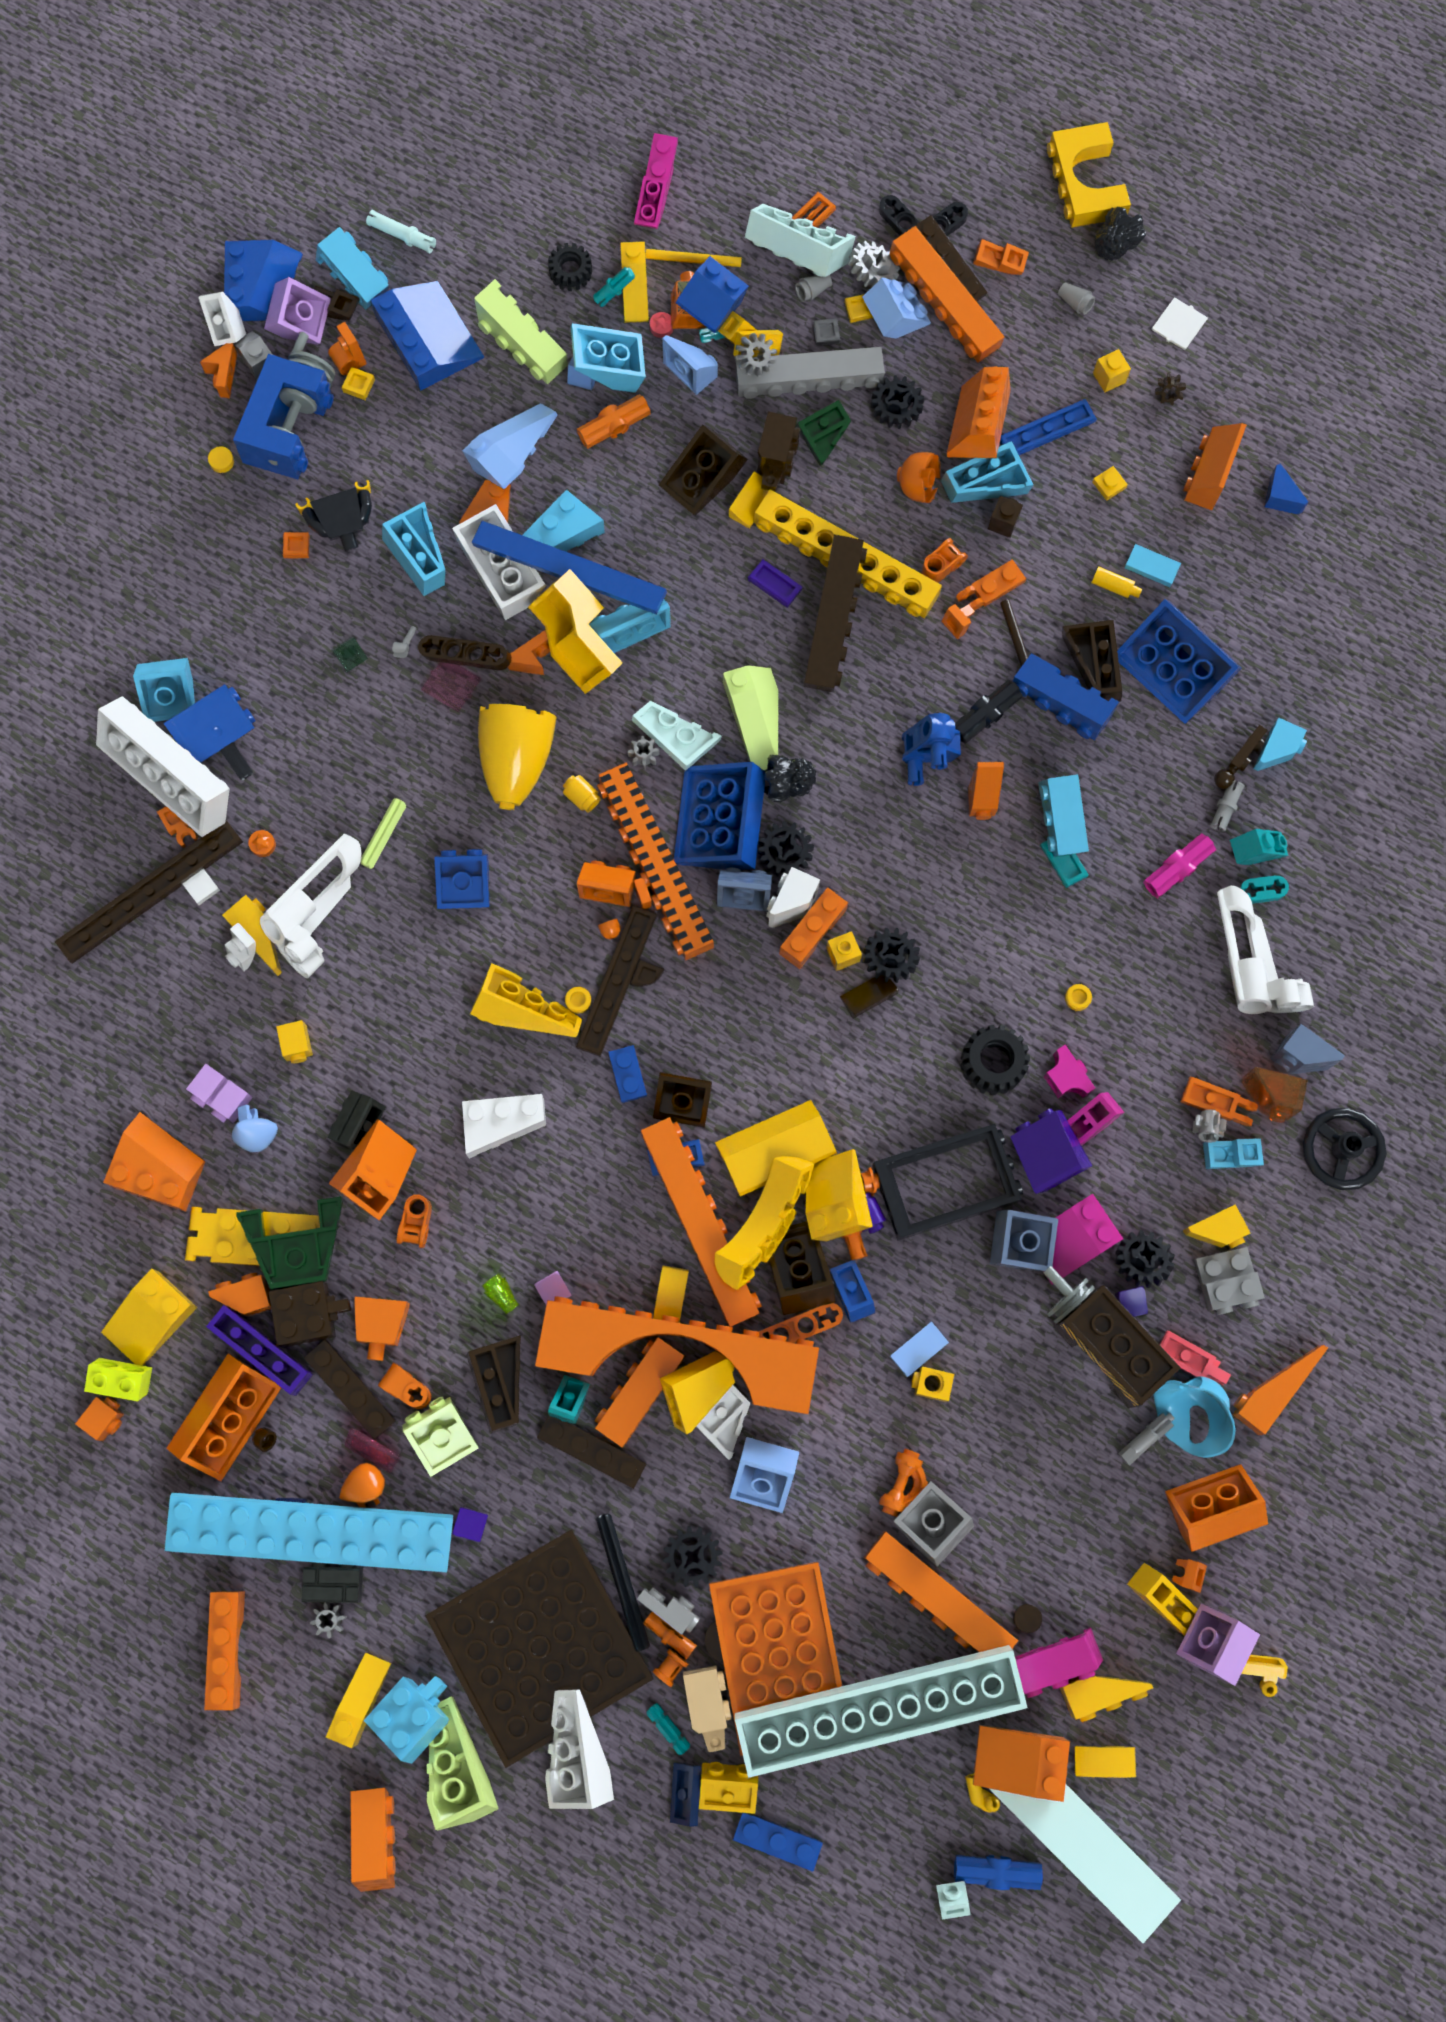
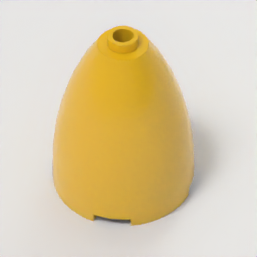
M489 704V709L480 706L478 722L480 761L488 790L494 802L499 804L500 809L514 810L515 806H520L536 785L550 753L556 725V716L554 714L540 711L539 715L534 710L526 709V706L511 704Z

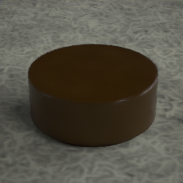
M1023 1604L1015 1610L1013 1621L1020 1631L1033 1633L1042 1624V1614L1037 1607Z

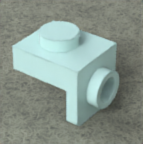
M965 1881L936 1885L942 1920L971 1915Z

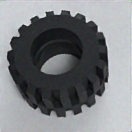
M989 1025L987 1029L982 1027L976 1034L973 1033L963 1048L964 1050L960 1058L962 1060L960 1064L961 1070L965 1072L963 1077L965 1080L969 1079L971 1081L970 1086L973 1089L978 1087L980 1093L984 1094L986 1091L990 1092V1095H996L999 1092L1001 1094L1007 1093L1008 1090L1014 1089L1020 1083L1029 1068L1027 1066L1030 1062V1055H1027L1029 1048L1027 1044L1023 1045L1024 1038L1021 1035L1019 1037L1014 1035L1016 1031L1012 1028L1010 1031L1005 1030L1006 1026L1000 1025L998 1028H995L994 1025ZM987 1047H997L1003 1050L1009 1058L1010 1066L1008 1070L1003 1073L988 1071L980 1059L982 1050Z

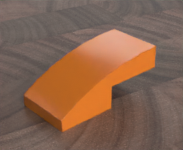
M982 239L978 244L973 264L1008 274L1022 275L1029 252L1008 243L1003 248Z

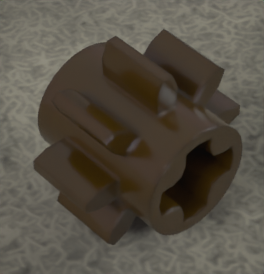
M1168 372L1167 377L1164 379L1158 378V385L1160 387L1155 389V395H1161V404L1166 401L1170 402L1173 406L1174 401L1177 399L1183 400V393L1181 391L1186 389V383H1179L1181 380L1180 374L1175 377L1171 376L1170 372Z

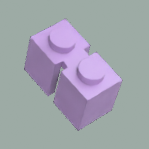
M207 1064L203 1066L186 1088V1090L193 1094L190 1098L193 1102L202 1108L206 1104L214 1110L211 1114L223 1123L226 1119L234 1123L238 1118V1107L248 1105L252 1100V1097L230 1080H227Z

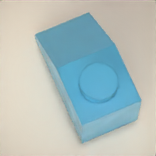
M1278 718L1270 730L1254 769L1259 771L1289 761L1296 753L1301 754L1307 740L1303 739L1307 730Z

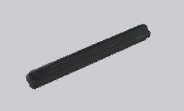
M606 1513L598 1516L596 1521L634 1650L640 1652L648 1649L650 1643L612 1516Z

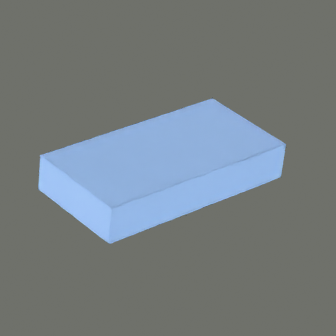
M931 1321L895 1351L890 1358L904 1375L908 1377L949 1342Z

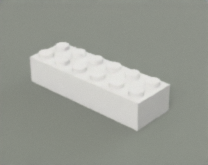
M123 696L98 709L96 746L201 837L225 824L230 788L224 781L218 779L205 765L197 761L188 750L183 749L169 734L162 731L153 720L148 719L134 704H131Z

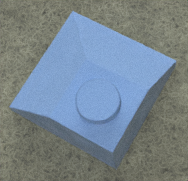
M665 335L662 338L663 363L696 395L718 377V364L713 356L707 355L701 349Z

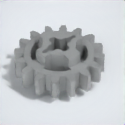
M864 241L862 245L858 243L849 255L850 261L848 265L853 267L850 272L857 274L856 280H862L865 287L868 285L873 287L881 278L896 280L899 276L897 272L900 268L892 262L889 254L890 251L886 252L883 245L879 248L876 247L875 242H872L871 245L867 241Z

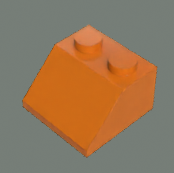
M601 861L584 862L577 880L579 898L630 907L634 880H636L635 871L624 865H617L615 868L606 866Z

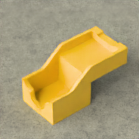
M571 569L528 606L545 626L551 657L585 694L609 677L622 664L621 660L589 626V623L604 607Z

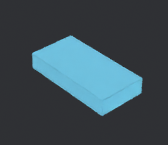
M1135 544L1125 569L1171 587L1181 563Z

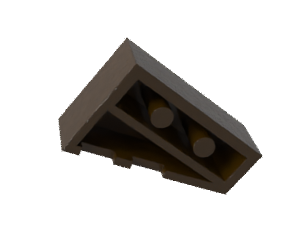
M1114 620L1063 626L1062 638L1087 688L1091 689V687H1094L1101 691L1100 696L1107 701L1112 697L1121 702L1122 684Z

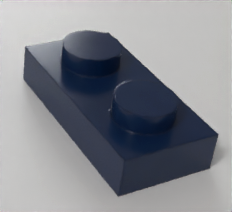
M681 1762L674 1763L670 1823L689 1827L698 1826L702 1766Z

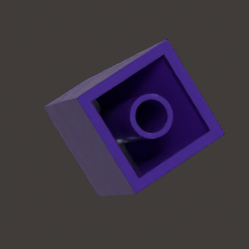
M1052 1108L1038 1115L1040 1120L1033 1124H1030L1029 1121L1015 1128L1017 1133L1010 1136L1035 1194L1046 1192L1093 1166L1062 1110L1053 1112Z

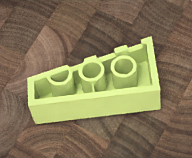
M494 279L474 298L479 328L486 335L490 333L495 337L499 347L503 350L508 349L517 363L520 365L525 364L530 368L534 378L537 380L542 379L545 383L549 384L568 366L567 353L545 330L539 332L534 319L528 313L524 316L516 305L517 301L511 295L506 298L500 291L501 285Z

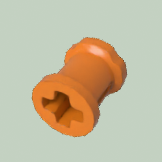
M669 1648L667 1651L668 1656L652 1672L665 1684L672 1687L674 1685L673 1680L682 1668H687L689 1664Z

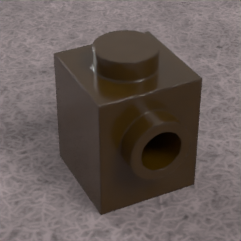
M1000 496L992 513L988 530L1011 538L1023 504L1018 503L1014 498Z

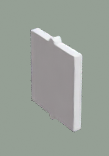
M1174 297L1152 330L1166 338V342H1172L1186 350L1208 317L1193 309L1192 305L1188 306Z

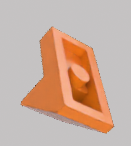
M226 343L200 362L204 373L214 374L213 386L222 398H230L238 355L233 343Z
M546 630L511 653L512 661L507 667L509 670L544 675L543 667L537 660V657L542 658L550 652Z

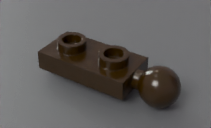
M1259 724L1228 767L1219 770L1215 774L1214 782L1217 787L1227 789L1235 780L1234 774L1239 769L1242 772L1252 760L1248 757L1252 751L1257 753L1266 742L1262 738L1268 731L1266 728Z

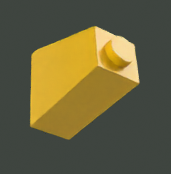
M714 1351L660 1378L674 1427L685 1434L691 1433L735 1383L732 1373L734 1372V1366L729 1359Z

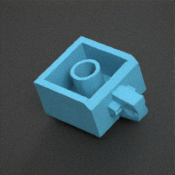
M403 1676L364 1719V1722L400 1761L412 1764L448 1724L449 1718L438 1707L440 1703L438 1697L447 1685L435 1676L426 1686L423 1683L418 1686L412 1679Z

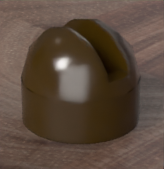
M265 1427L257 1429L255 1431L256 1434L252 1437V1443L260 1451L267 1452L276 1443V1433Z

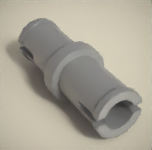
M1234 780L1232 785L1225 790L1222 799L1218 800V809L1210 824L1212 829L1216 830L1219 825V832L1226 831L1232 813L1237 811L1238 806L1236 804L1245 787L1239 781L1235 788L1236 780Z

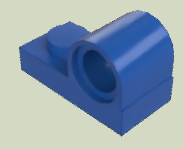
M855 1260L829 1269L850 1323L875 1314L874 1302Z

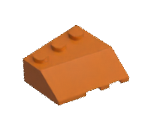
M139 1112L124 1130L103 1183L186 1212L205 1161Z

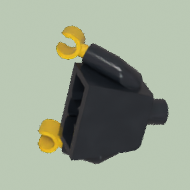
M366 480L367 485L365 487H359L358 482H355V488L311 502L308 498H305L307 504L303 507H300L298 503L295 505L308 527L319 536L329 537L330 541L340 538L345 552L356 549L359 546L354 533L364 530L363 526L369 522L372 509L370 482Z

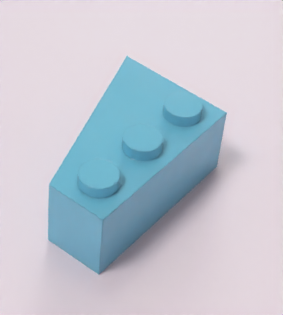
M1012 441L998 448L997 458H974L946 471L941 479V483L951 503L999 498L1000 496L1028 494L1033 487V483Z
M425 502L382 524V540L423 596L445 585V566L434 537L433 527L427 514Z
M1078 774L1049 778L1038 782L1044 811V823L1047 826L1049 835L1047 837L1049 852H1052L1054 857L1088 852L1089 848Z

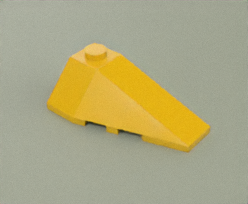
M491 963L470 1012L471 1015L493 1025L577 1037L582 1022L580 1017L558 1002H550L549 1004L541 996L542 991L536 987L530 991L520 984L523 978Z

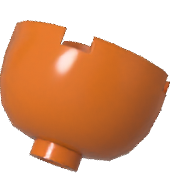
M930 452L914 453L904 461L902 467L898 468L897 481L900 482L904 495L910 500L922 503H931L938 488L932 489L935 478H940L941 475L939 456Z

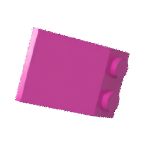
M1091 1194L1056 1217L1058 1219L1052 1267L1064 1278L1123 1239L1094 1194Z

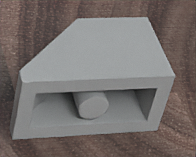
M251 331L233 344L250 372L258 380L267 355L273 354L262 338Z

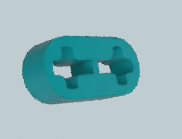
M1281 876L1247 879L1239 887L1244 891L1249 886L1253 890H1261L1256 892L1253 897H1251L1250 893H1247L1252 904L1280 900L1289 890L1287 880ZM1274 882H1276L1277 886L1282 887L1278 894H1276L1275 890H1266V888H1270Z

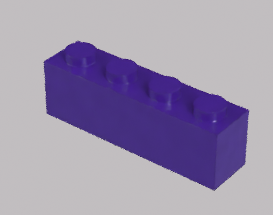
M223 1305L206 1326L290 1395L297 1396L313 1376V1373L228 1306Z

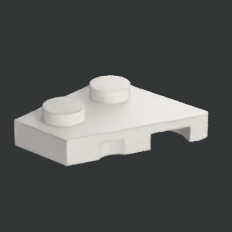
M734 1385L730 1387L696 1426L728 1460L733 1456L737 1438L743 1427L744 1417L747 1415L750 1402Z

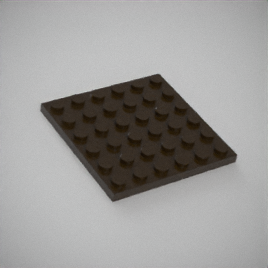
M572 1529L425 1615L505 1768L553 1740L554 1729L551 1726L555 1691L580 1690L589 1716L592 1717L654 1679L640 1652L634 1650L632 1639Z

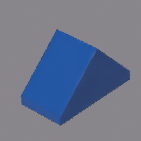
M1280 463L1276 465L1270 476L1264 507L1299 515L1304 511L1309 501Z

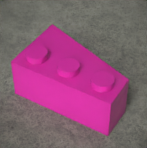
M1091 1627L1083 1630V1634L1071 1638L1065 1637L1059 1639L1057 1643L1045 1647L1041 1646L1015 1656L1023 1692L1027 1698L1043 1693L1042 1688L1051 1685L1053 1689L1064 1687L1069 1684L1068 1679L1078 1676L1079 1680H1085L1095 1675L1094 1671L1098 1669L1103 1658Z

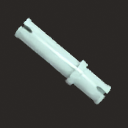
M374 210L369 212L373 217L367 216V225L405 241L406 245L410 247L414 245L430 254L433 251L430 246L433 248L436 246L435 238L419 232L414 226L408 227Z

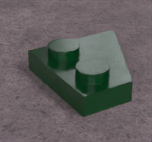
M838 400L797 423L796 427L800 428V434L820 466L824 464L850 425L851 419Z

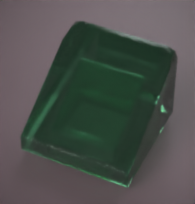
M354 637L348 638L331 649L346 672L368 659Z

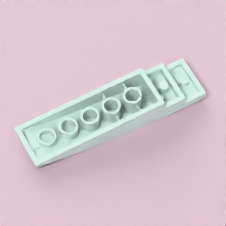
M1065 1785L1064 1802L990 1789L1142 1943L1149 1938L1181 1901L1067 1785Z

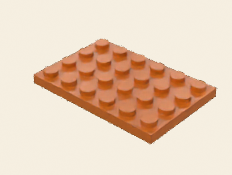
M819 1562L709 1583L734 1723L735 1713L842 1687ZM735 1723V1728H736V1734H737V1739H738V1745H739L740 1755L743 1756L742 1749H741V1745H740V1740H739V1736H738V1732H737V1727H736V1723Z

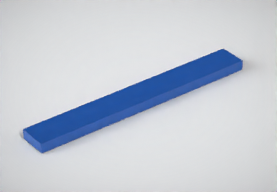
M481 521L472 540L473 546L557 578H560L571 569L587 589L656 615L667 593L663 587L485 521Z

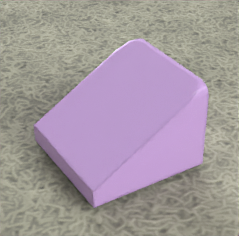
M558 1271L534 1284L545 1304H547V1300L554 1301L555 1296L564 1298L572 1296Z

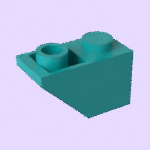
M1254 829L1230 840L1237 864L1252 865L1289 856L1286 849V838L1279 831Z

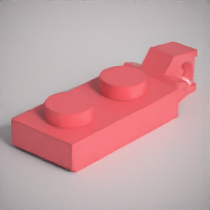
M1167 1330L1159 1345L1181 1367L1180 1370L1194 1378L1202 1376L1210 1378L1221 1385L1227 1384L1231 1374L1218 1368L1221 1362L1216 1360L1215 1356Z

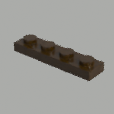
M932 215L915 225L976 302L986 296V289Z
M326 1339L304 1357L374 1440L396 1422Z
M549 1415L537 1436L538 1439L633 1489L647 1465L576 1426Z

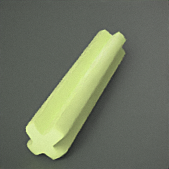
M397 798L392 800L361 857L360 863L363 866L372 869L406 808V804L402 800Z

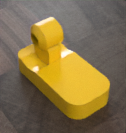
M1250 1655L1241 1674L1262 1676L1259 1684L1262 1693L1267 1697H1273L1277 1693L1276 1684L1278 1677L1281 1679L1287 1677L1288 1666L1281 1658Z

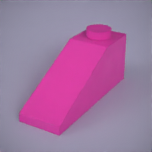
M1105 1092L1097 1095L1067 1121L1082 1146L1125 1112L1112 1096Z

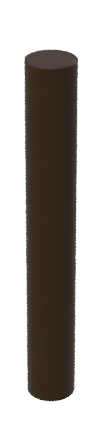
M1004 600L1000 602L1022 667L1028 659V654L1010 600Z

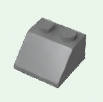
M932 1481L893 1521L910 1542L936 1567L974 1527L973 1519Z

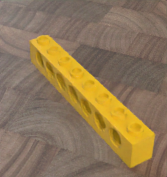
M771 489L755 511L754 523L758 529L765 533L771 532L775 534L786 545L791 543L798 547L799 551L805 556L816 557L825 567H828L834 534L858 539ZM784 518L787 522L781 523L777 519ZM806 530L809 533L806 535H802L798 533V531ZM827 542L830 545L827 547H823L819 543ZM864 542L863 548L867 549L865 564L860 563L858 573H863L861 583L864 588L869 592L882 594L893 605L899 604L905 607L910 615L914 617L921 616L925 619L939 597L942 585ZM870 566L873 570L866 571L862 567ZM892 578L895 582L887 583L883 579ZM913 590L916 594L908 595L905 591Z

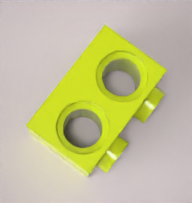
M98 1358L88 1365L84 1392L139 1401L148 1394L152 1367Z

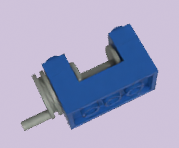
M299 332L288 359L271 354L267 355L233 438L244 464L297 480L301 472L304 473L308 466V459L306 458L302 442L298 435L291 432L298 413H315L324 416L326 409L331 408L334 399L330 388L335 378V371L332 366L318 356L303 352L309 337L305 332Z

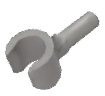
M410 627L403 639V643H393L392 651L394 652V657H407L409 644L417 630L416 627Z

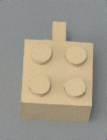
M716 1665L683 1671L692 1729L699 1734H703L708 1752L725 1749L726 1721L732 1719L728 1699L722 1700L721 1691L726 1690L723 1671L717 1672Z

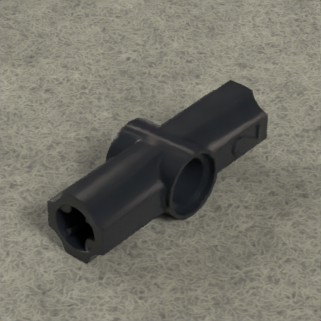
M1007 680L989 696L984 695L971 707L970 711L955 723V729L960 731V742L966 744L984 728L989 729L992 722L999 721L1004 712L1022 698L1023 695L1014 682Z

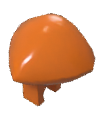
M370 1463L360 1464L345 1479L339 1497L341 1500L357 1503L362 1508H366L365 1503L374 1501L375 1505L380 1504L378 1497L383 1493L385 1487V1478L376 1466Z

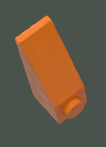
M977 762L968 786L969 816H976L977 820H988L991 816H995L999 804L1004 762Z

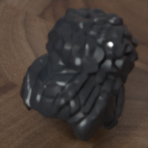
M1118 206L1111 208L1105 216V224L1101 226V229L1096 232L1094 237V249L1097 251V254L1100 257H1104L1105 260L1113 261L1120 259L1126 254L1127 250L1137 247L1146 236L1142 215L1137 214L1134 217H1129L1125 208Z
M769 755L767 772L764 773V778L769 782L770 786H765L764 793L768 795L771 801L780 803L790 796L796 797L808 794L813 784L816 783V770L812 766V762L803 758L789 760L787 757Z

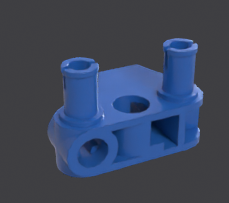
M929 714L902 734L905 751L902 755V760L908 764V785H912V782H914L913 786L924 784L923 763H931L932 769H935L937 766V770L948 767L947 762H952L961 755L960 731L955 729V722L953 719H950L948 714Z

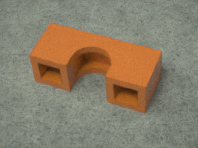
M827 887L780 946L779 954L798 969H801L815 951L822 937L829 929L831 930L846 912L848 902Z

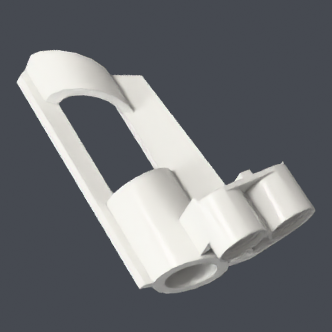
M343 834L260 918L261 928L265 935L277 945L280 953L290 965L305 978H309L324 963L323 950L310 935L351 888L350 875L359 867L361 862L360 844L358 840L347 834ZM338 856L342 862V872L312 901L302 889Z
M1231 885L1220 889L1217 895L1228 946L1229 967L1239 1011L1247 1014H1260L1265 1012L1292 1013L1312 1009L1314 1003L1309 983L1303 982V979H1278L1262 919L1254 914L1249 895L1237 886ZM1235 910L1244 913L1252 958L1242 960L1239 958L1230 911Z

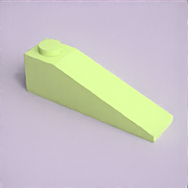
M744 666L724 672L723 685L749 761L754 762L761 769L767 771L769 755H778V688L772 670L765 667Z

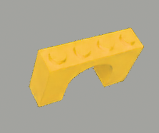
M1108 122L1052 132L1050 142L1047 143L1048 157H1052L1054 162L1052 166L1053 176L1059 180L1058 194L1060 199H1064L1065 202L1064 216L1066 220H1070L1071 228L1105 222V216L1108 211L1117 206L1125 208L1127 214L1129 212L1131 203L1125 184L1105 188H1090L1079 182L1073 172V167L1082 161L1110 156L1114 142Z

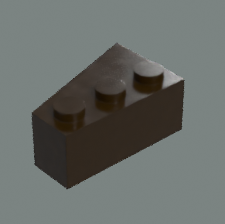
M521 1335L468 1351L466 1355L490 1434L516 1426L519 1423Z

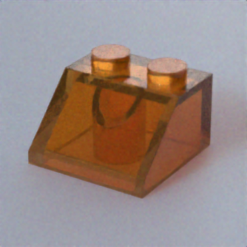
M1254 1067L1242 1077L1241 1083L1254 1103L1258 1105L1261 1114L1268 1115L1270 1120L1285 1122V1120L1288 1121L1302 1111L1308 1080L1259 1067Z

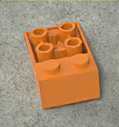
M377 1119L329 1182V1185L365 1212L380 1220L396 1199L417 1149Z

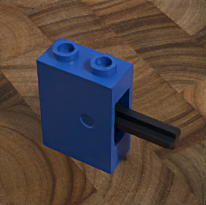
M224 684L164 723L175 741L183 749L188 750L200 763L221 751L240 780H245L253 774L252 769L233 742L253 730L255 727L252 723L256 720L247 708L242 710L238 704L241 698L233 687L228 689Z

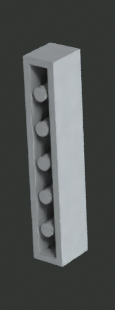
M882 347L770 356L776 360V363H768L770 371L765 372L762 370L761 376H756L754 372L750 376L746 375L747 367L740 370L738 366L743 362L742 360H736L735 367L738 397H745L747 399L756 398L758 395L777 397L782 393L791 392L800 395L806 391L815 390L824 393L831 389L839 388L848 391L862 386L872 389L876 388L878 383L883 385L885 375Z

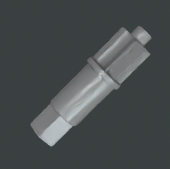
M1161 1413L1153 1422L1145 1426L1146 1428L1118 1454L1130 1466L1174 1426L1171 1422L1175 1418L1171 1413H1168L1166 1416Z

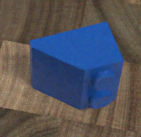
M709 256L696 270L677 299L676 304L715 333L731 312L740 306L749 286Z

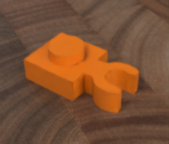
M168 807L157 811L168 833L171 836L177 833L176 840L182 848L186 847L183 842L185 836L190 835L194 841L198 840L194 830L188 828V825Z

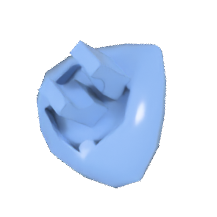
M247 1104L238 1107L239 1122L232 1130L233 1141L246 1151H263L275 1138L278 1130L277 1125L268 1119L258 1118L256 1108L249 1110V1105Z

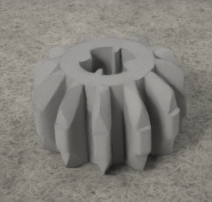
M750 333L749 339L742 337L741 342L744 346L736 345L735 348L741 352V355L735 356V360L743 361L739 364L738 368L743 370L747 367L746 375L748 376L752 375L753 372L756 376H761L762 370L769 372L770 367L768 363H776V360L770 357L771 354L777 353L776 349H769L773 341L767 340L765 342V334H760L758 338L755 333ZM753 350H759L757 355L759 359L752 358L754 355Z

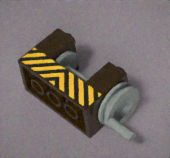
M1052 1266L1043 1272L1064 1295L1046 1313L1049 1317L1053 1314L1056 1316L1053 1320L1056 1325L1053 1328L1071 1347L1079 1345L1114 1383L1110 1387L1111 1391L1128 1409L1143 1405L1181 1368L1104 1285L1096 1289L1093 1285L1087 1287L1086 1283L1088 1280L1084 1278L1074 1288H1071Z

